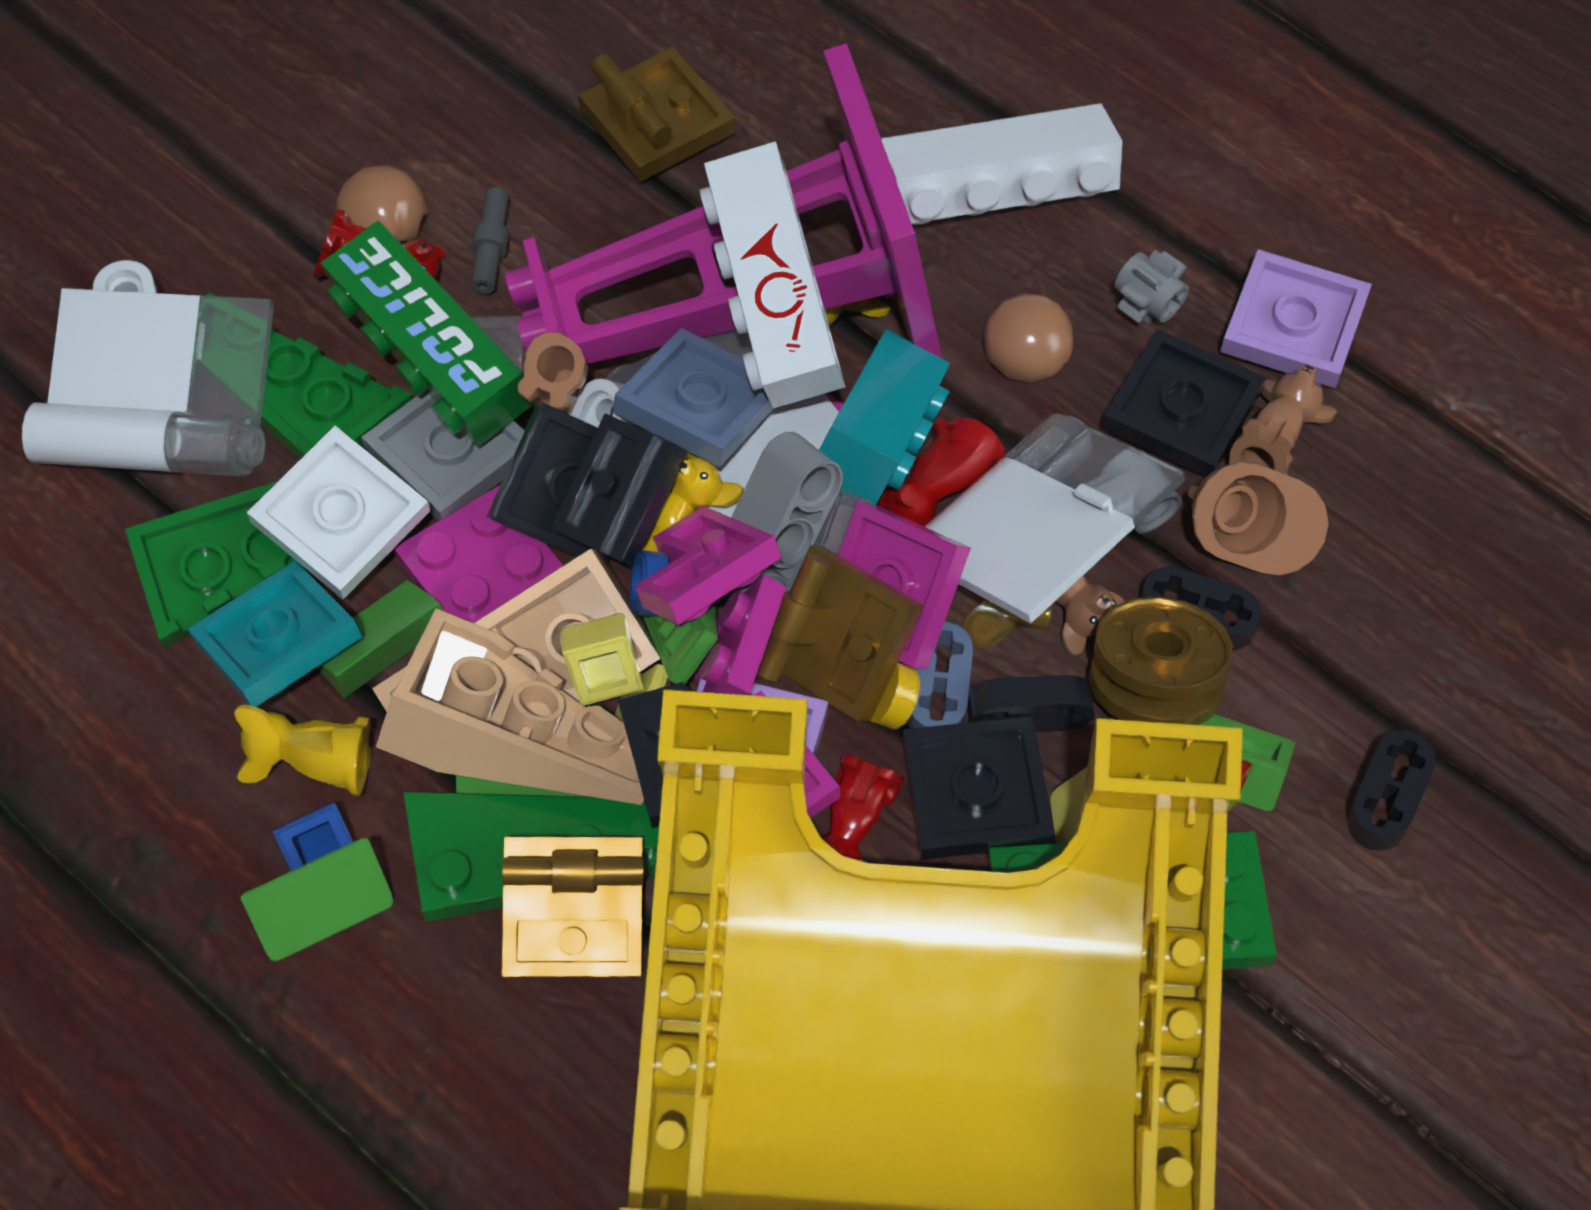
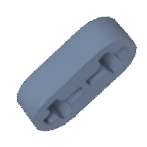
M944 622L928 669L915 668L920 678V690L915 708L908 719L910 729L965 723L973 643L967 631L957 624ZM938 646L950 647L951 657L948 673L935 671ZM933 692L945 693L943 720L930 719L929 709Z

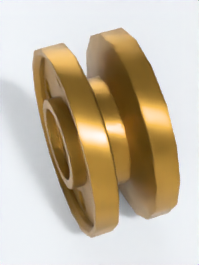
M1164 597L1131 599L1112 607L1099 620L1089 675L1093 695L1112 716L1120 720L1187 725L1202 724L1208 721L1222 705L1233 644L1226 628L1209 612L1186 601Z

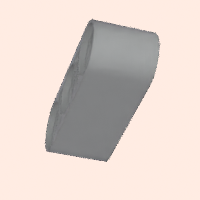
M784 432L777 435L766 445L731 517L774 535L782 558L762 570L758 579L765 574L787 586L785 591H790L810 545H814L843 482V471L840 466L796 432ZM758 579L749 585L733 589L722 596L721 599L727 602L736 590L744 593Z

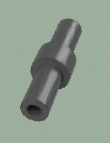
M498 187L489 188L486 191L482 220L475 225L471 250L476 257L471 288L480 294H489L494 291L499 259L505 256L509 231L504 223L509 195L504 189Z

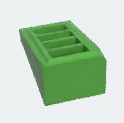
M715 602L710 604L709 609L702 616L691 621L682 622L679 625L661 616H643L668 678L673 683L683 682L686 684L718 640Z

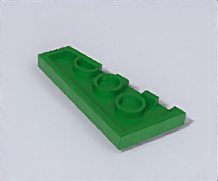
M211 293L203 297L202 323L207 326L203 361H197V368L299 460L334 426L338 427L364 449L361 437L413 399L411 393L395 385L389 389L371 380L369 372L349 362L343 366L321 355L319 347L299 337L296 341H293L275 332L271 323Z
M278 481L125 529L155 628L164 649L189 635L188 628L295 561L294 558L250 523L247 512Z
M403 792L425 923L503 907L502 866L504 837L642 838L643 879L655 877L659 827H651L645 801H643L642 805L595 797Z

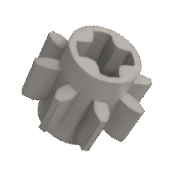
M1154 250L1150 257L1142 252L1135 254L1122 267L1115 280V288L1125 296L1117 308L1138 324L1142 321L1150 324L1154 317L1162 323L1168 321L1180 309L1187 298L1189 286L1178 279L1187 267L1166 251L1159 253L1157 250Z

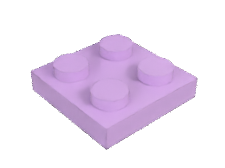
M1258 249L1224 336L1220 352L1285 373H1296L1300 366L1309 364L1316 369L1315 381L1317 383L1336 388L1372 284Z

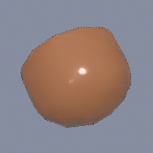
M391 165L367 166L359 170L344 183L336 203V210L345 211L346 217L353 224L368 228L379 220L399 242L415 239L418 236L423 216L429 215L425 197L416 182L407 172Z
M1022 293L1003 300L989 316L984 328L983 341L986 359L1008 379L1034 383L1054 376L1069 361L1073 350V328L1068 315L1058 303L1045 295Z

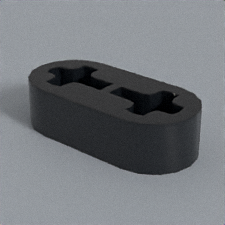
M1170 566L1158 568L1146 578L1140 598L1163 597L1166 591L1177 593V600L1186 601L1209 612L1226 628L1233 644V650L1244 648L1255 637L1261 620L1262 609L1258 599L1251 592L1236 585ZM1227 610L1239 613L1238 621L1234 627L1222 623L1223 616Z
M1058 675L997 678L980 682L969 691L971 722L1033 716L1036 732H1057L1084 727L1095 717L1090 682L1079 676Z
M1407 730L1393 731L1383 737L1374 752L1347 817L1349 833L1356 842L1365 848L1382 851L1399 845L1414 818L1433 773L1436 761L1433 747L1421 735ZM1399 754L1411 758L1410 768L1407 770L1402 783L1390 778L1395 766V760ZM1381 798L1393 802L1387 815V822L1383 828L1371 823L1372 813L1375 811Z

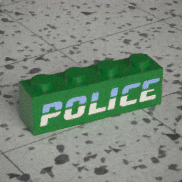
M379 220L321 262L332 284L325 292L337 310L347 320L356 315L365 324L360 328V331L370 346L382 358L390 352L399 361L395 369L401 379L416 396L426 391L435 401L431 405L432 411L453 436L462 430L478 448L533 405V401L528 402L518 393V383L524 377L519 368Z

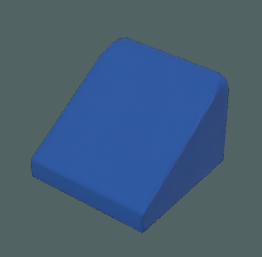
M333 801L271 829L290 871L353 843Z

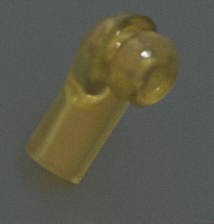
M986 599L968 614L964 622V630L969 634L974 646L980 648L991 647L1000 642L1017 627L1049 630L1052 605L1030 624Z

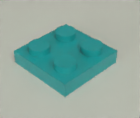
M296 560L187 629L199 650L245 702L255 707L267 699L278 695L287 686L322 663L333 659L342 650L362 638L354 619Z

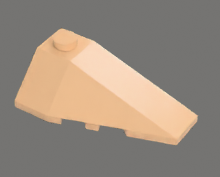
M589 549L474 623L498 633L515 645L512 655L536 672L540 673L547 668L563 679L560 689L577 701L579 700L562 654V630L566 627L623 613L629 627L640 672L661 660L640 615H635L632 611L628 594L602 553L594 549ZM406 667L372 688L386 712L391 697Z
M437 608L435 609L391 697L376 748L441 773L642 805L644 797L622 721L601 706L585 707L560 689L563 679L547 668L538 673L512 655L515 645L498 633Z

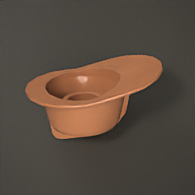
M1236 462L1213 471L1202 480L1199 486H1190L1188 496L1193 500L1192 517L1194 533L1203 549L1220 559L1260 573L1280 576L1298 571L1311 562L1325 543L1329 524L1326 506L1316 490L1299 479L1256 463Z

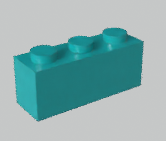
M888 329L883 333L819 448L820 451L835 461L843 471L841 489L865 502L875 505L887 485L899 490L949 393V390L940 386V383L950 363Z

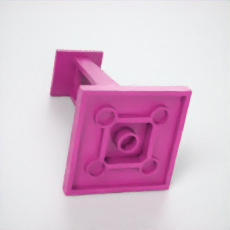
M845 43L824 50V57L845 141L838 143L839 150L788 170L787 174L798 214L838 200H844L850 205L863 242V248L857 254L813 266L824 309L882 295L885 296V299L894 297L909 341L942 359L916 235L848 45ZM704 206L550 270L535 238L522 240L529 265L504 273L514 305L516 307L521 306L523 318L517 320V326L526 351L535 337L545 332H559L573 340L581 348L586 363L590 364L662 347L681 327L700 337L736 330L728 298L738 296V291L736 287L726 286L721 281L714 258V243L724 241L720 223L709 224ZM685 257H691L696 260L704 286L699 296L594 325L582 322L578 303L586 294Z

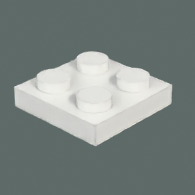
M334 426L247 512L250 523L340 598L344 599L430 512L428 501L338 427Z

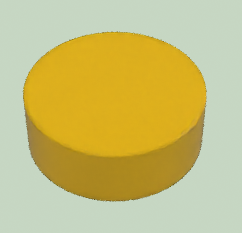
M897 663L871 719L872 723L895 730L907 722L915 708L920 690V678L915 668Z

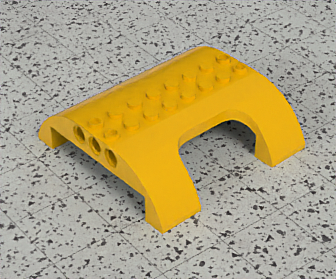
M663 690L657 761L664 775L627 1207H620L619 1210H1214L1227 813L1240 801L1243 728L1096 719L1087 767L1083 808L1075 836L1058 857L1038 869L1002 873L871 864L842 856L820 838L807 813L804 791L807 699Z

